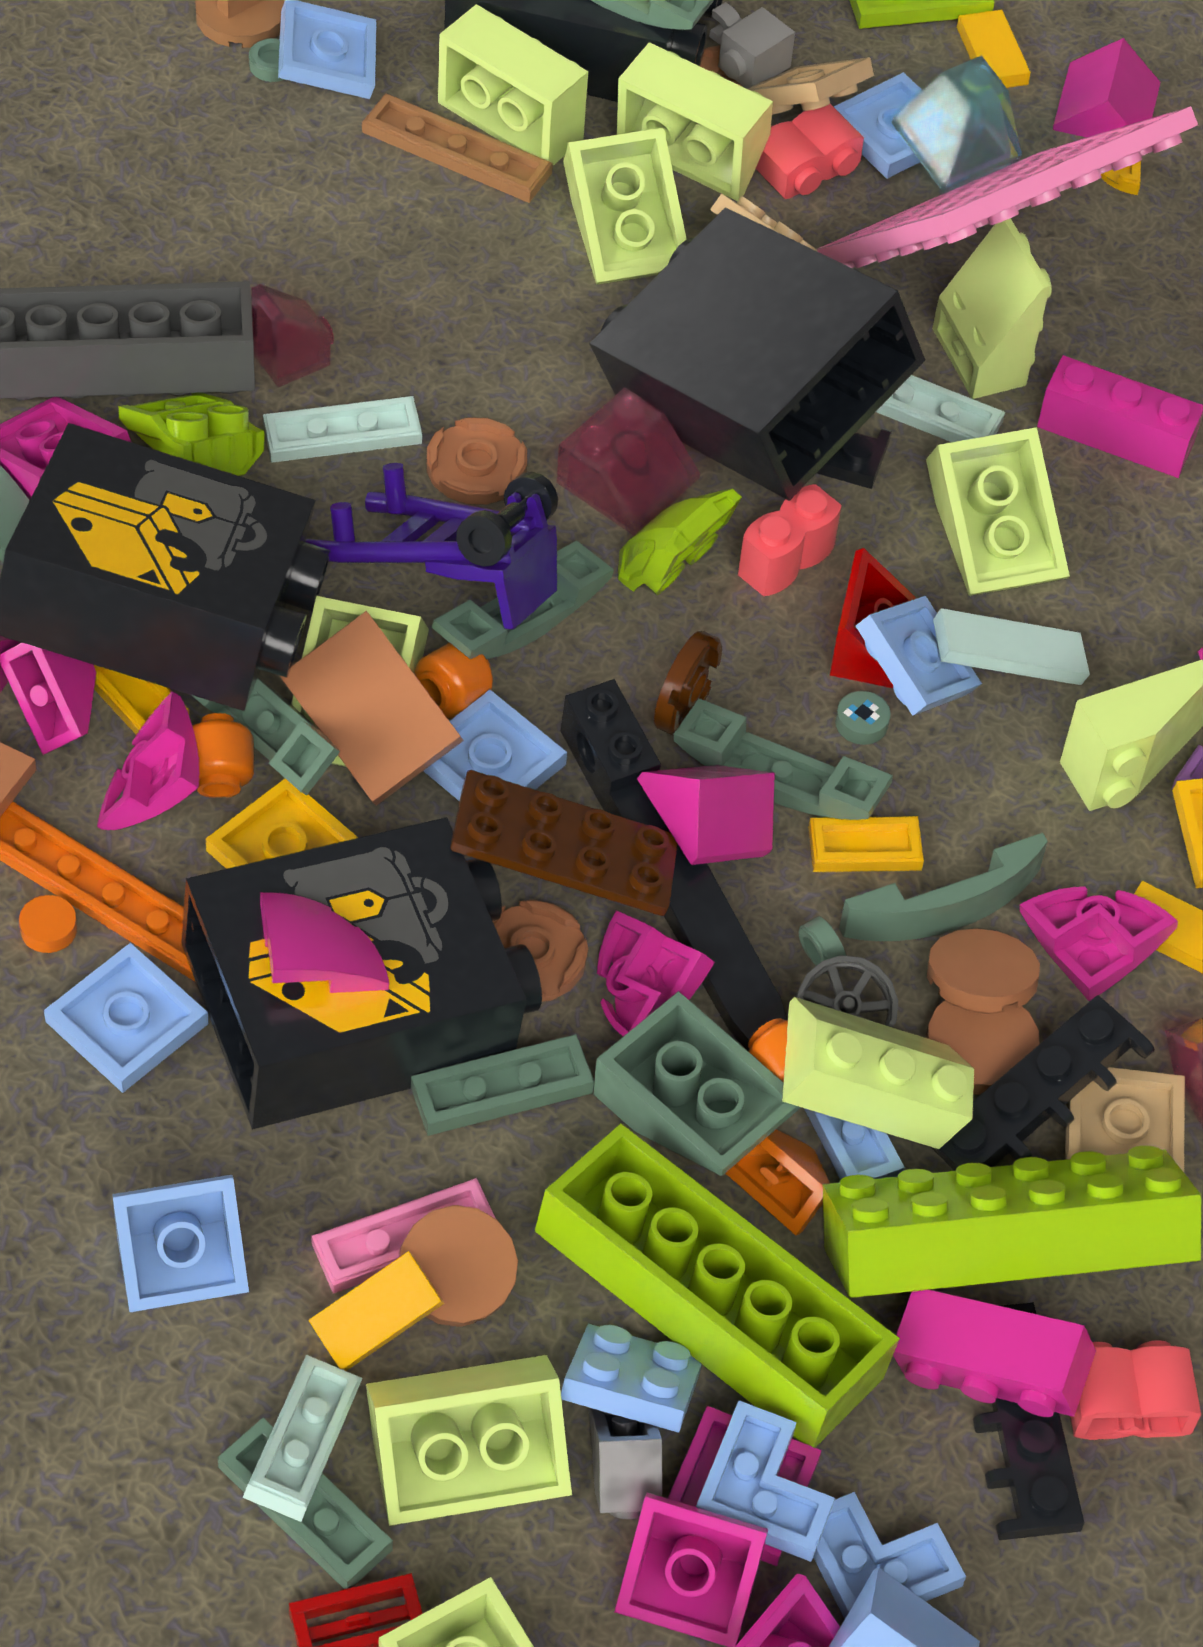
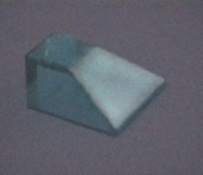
M982 55L941 73L897 113L891 122L944 194L1018 162L1022 156L1009 91Z

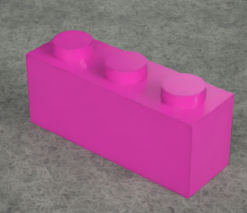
M1063 355L1046 388L1037 427L1179 478L1195 443L1203 415V405Z
M920 1290L911 1292L896 1334L900 1339L893 1356L905 1378L919 1387L934 1390L938 1389L941 1384L961 1389L962 1393L966 1396L984 1403H994L996 1398L1018 1403L1022 1409L1037 1416L1051 1417L1056 1412L1074 1417L1096 1350L1084 1325L937 1291Z

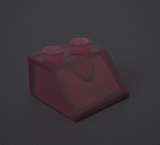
M623 388L559 444L556 483L633 536L700 478L699 470L666 415L627 388Z

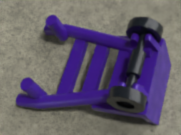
M389 463L382 467L385 493L368 492L365 498V508L368 512L412 516L382 541H355L351 504L348 502H338L330 506L334 541L306 539L305 541L306 543L331 550L329 562L425 563L426 572L457 580L495 583L504 629L514 630L557 591L556 525H548L547 520L553 516L557 509L558 496L551 481L542 474L535 472L522 473L508 484L504 492L506 507L501 511L406 494L403 464ZM439 521L446 522L425 540L416 541Z

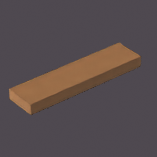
M385 93L362 122V133L528 203L531 202L552 174L553 163L387 93Z

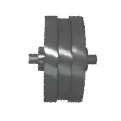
M841 955L822 961L807 973L795 996L860 1017L859 1013L887 1011L885 1025L892 1028L897 1021L898 998L892 981L879 966L862 957ZM837 969H851L863 973L852 991H844ZM827 972L836 998L832 999L808 990L814 980ZM870 978H872L882 990L886 1000L862 1002L859 995Z

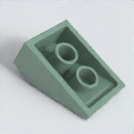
M679 991L600 1055L596 1061L594 1096L633 1131L720 1176L724 1175L801 1108L782 1102L784 1082Z

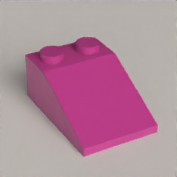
M52 397L0 424V465L30 500L68 423L131 442L128 431L60 397Z

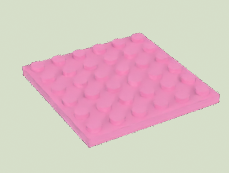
M1190 106L1040 151L821 246L816 250L850 268H860L875 261L879 263L898 255H908L920 249H931L946 242L950 244L977 233L976 229L987 224L994 225L1018 215V210L1030 205L1035 207L1061 196V191L1071 187L1075 189L1102 178V173L1112 169L1116 171L1142 160L1141 156L1150 152L1157 153L1183 142L1180 133L1198 126V123Z

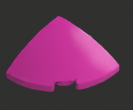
M173 691L154 710L133 739L132 745L135 747L127 756L122 770H116L101 807L97 827L101 830H118L153 818L184 800L199 787V756L193 726L181 696ZM123 791L122 797L115 803V801Z
M1084 886L1050 891L1020 904V913L1042 947L1088 1001L1105 992L1140 965L1176 930L1178 921L1158 905L1145 898L1121 890L1115 893V901L1102 895L1087 897V888Z
M260 892L265 947H268L272 983L328 980L330 993L389 990V979L384 962L375 945L359 927L353 926L346 919L333 912L331 907L320 902L292 894Z
M616 910L604 935L597 967V974L606 978L607 989L615 996L616 1012L612 1004L604 998L600 1002L602 1009L610 1024L624 1037L678 991L690 1000L715 962L705 954L663 935L654 927Z

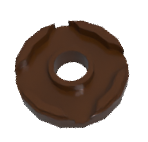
M697 631L687 640L678 653L667 674L656 704L654 724L657 729L674 736L675 731L697 700H706L712 688L710 687L712 681L707 679L709 666L717 669L721 662L722 645L718 637L705 631Z

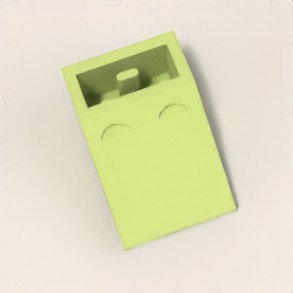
M1011 218L992 227L940 294L932 329L972 399L1026 386L1031 365L1035 362V347L1038 335L1043 329V314L1047 298L1051 296L1052 288L1048 273L1045 269L1039 268L1030 252L1027 237L1024 233L1018 232Z

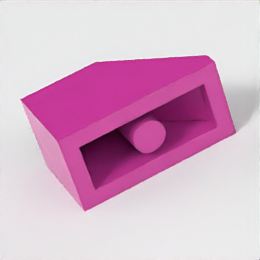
M21 643L0 654V664L43 755L88 734L96 679V670L93 664L25 643Z

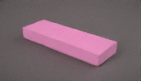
M477 1178L313 1235L312 1246L333 1294L362 1284L398 1259L400 1247L412 1226L432 1210L459 1205L478 1208L495 1218Z

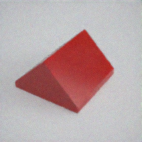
M865 548L855 551L838 627L830 676L893 688V684L879 662L867 651L865 640L856 628V625L870 614L917 598Z

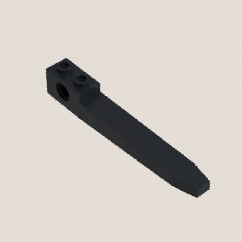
M615 679L566 695L560 731L603 810L610 814L645 825L656 826L670 832L637 780L642 772L660 770L661 763ZM677 843L670 905L664 917L678 942L705 954L715 962L702 984L729 1031L749 1051V1040L758 1028L773 1019L782 1018L787 1020L782 1000L708 864L691 865Z

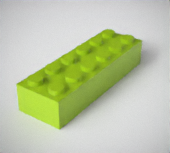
M620 1123L545 1189L535 1227V1232L673 1342L686 1347L693 1358L755 1407L797 1422L793 1437L799 1442L816 1448L884 1379L899 1342V1337Z
M1136 1146L1129 1149L1128 1153L1103 1155L1098 1152L1084 1151L1073 1154L1071 1159L1046 1161L1037 1157H1025L1016 1160L1013 1165L989 1167L981 1163H967L958 1166L956 1171L932 1173L924 1169H908L900 1172L898 1177L879 1179L866 1175H850L842 1178L840 1183L822 1184L825 1252L849 1298L1201 1261V1193L1166 1149L1162 1150L1154 1146Z

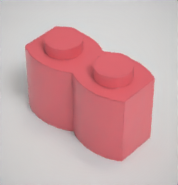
M831 104L818 109L803 111L792 121L782 122L771 127L770 136L756 166V170L784 199H790L798 194L808 195L819 187L822 180H829L838 175L846 176L856 169L861 161L864 137Z
M816 484L802 487L790 501L784 500L780 511L770 512L759 517L747 528L743 536L738 576L762 596L773 595L787 588L796 579L800 569L809 568L820 563L833 550L842 505Z
M1161 1340L1145 1342L1133 1350L1112 1347L1111 1344L1106 1342H1092L1096 1353L1075 1416H1070L1074 1437L1098 1440L1118 1439L1132 1435L1143 1438L1177 1437L1193 1433L1201 1416L1190 1350L1188 1348L1171 1346L1170 1343Z

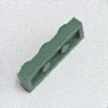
M577 1034L413 1075L411 1076V1090L427 1136L592 1094L594 1079Z
M264 1417L218 1456V1468L244 1493L273 1430V1426ZM323 1473L301 1522L255 1503L344 1589L355 1586L393 1551V1540Z

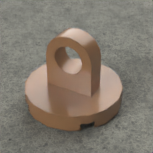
M195 0L196 22L203 34L217 44L230 47L229 42L242 43V48H251L261 40L276 38L280 35L281 10L285 0Z

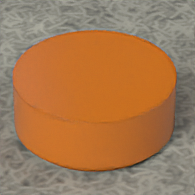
M44 895L30 900L20 912L19 925L21 937L25 944L35 951L42 953L60 951L69 946L76 936L77 921L75 910L67 900L59 896Z

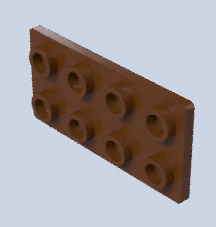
M473 770L467 771L463 781L450 846L452 851L659 916L666 914L670 905L677 842L671 832L664 831L656 826L645 825L610 814L601 809H594L559 798L547 792H540L508 782L496 776L486 775Z

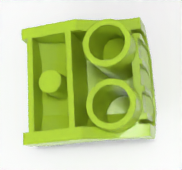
M196 392L182 397L131 406H118L119 420L125 427L137 434L154 450L237 476L245 475L264 452V430L257 428L249 422V409L247 407L234 405L230 400Z
M732 488L680 501L660 512L619 550L618 580L633 592L642 584H645L656 595H660L681 574L685 568L684 560L691 566L708 552L719 536L716 532L729 522L742 497Z

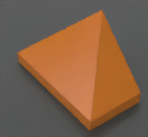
M777 1129L725 1173L795 1236L803 1232L823 1204L822 1184H830L815 1150Z

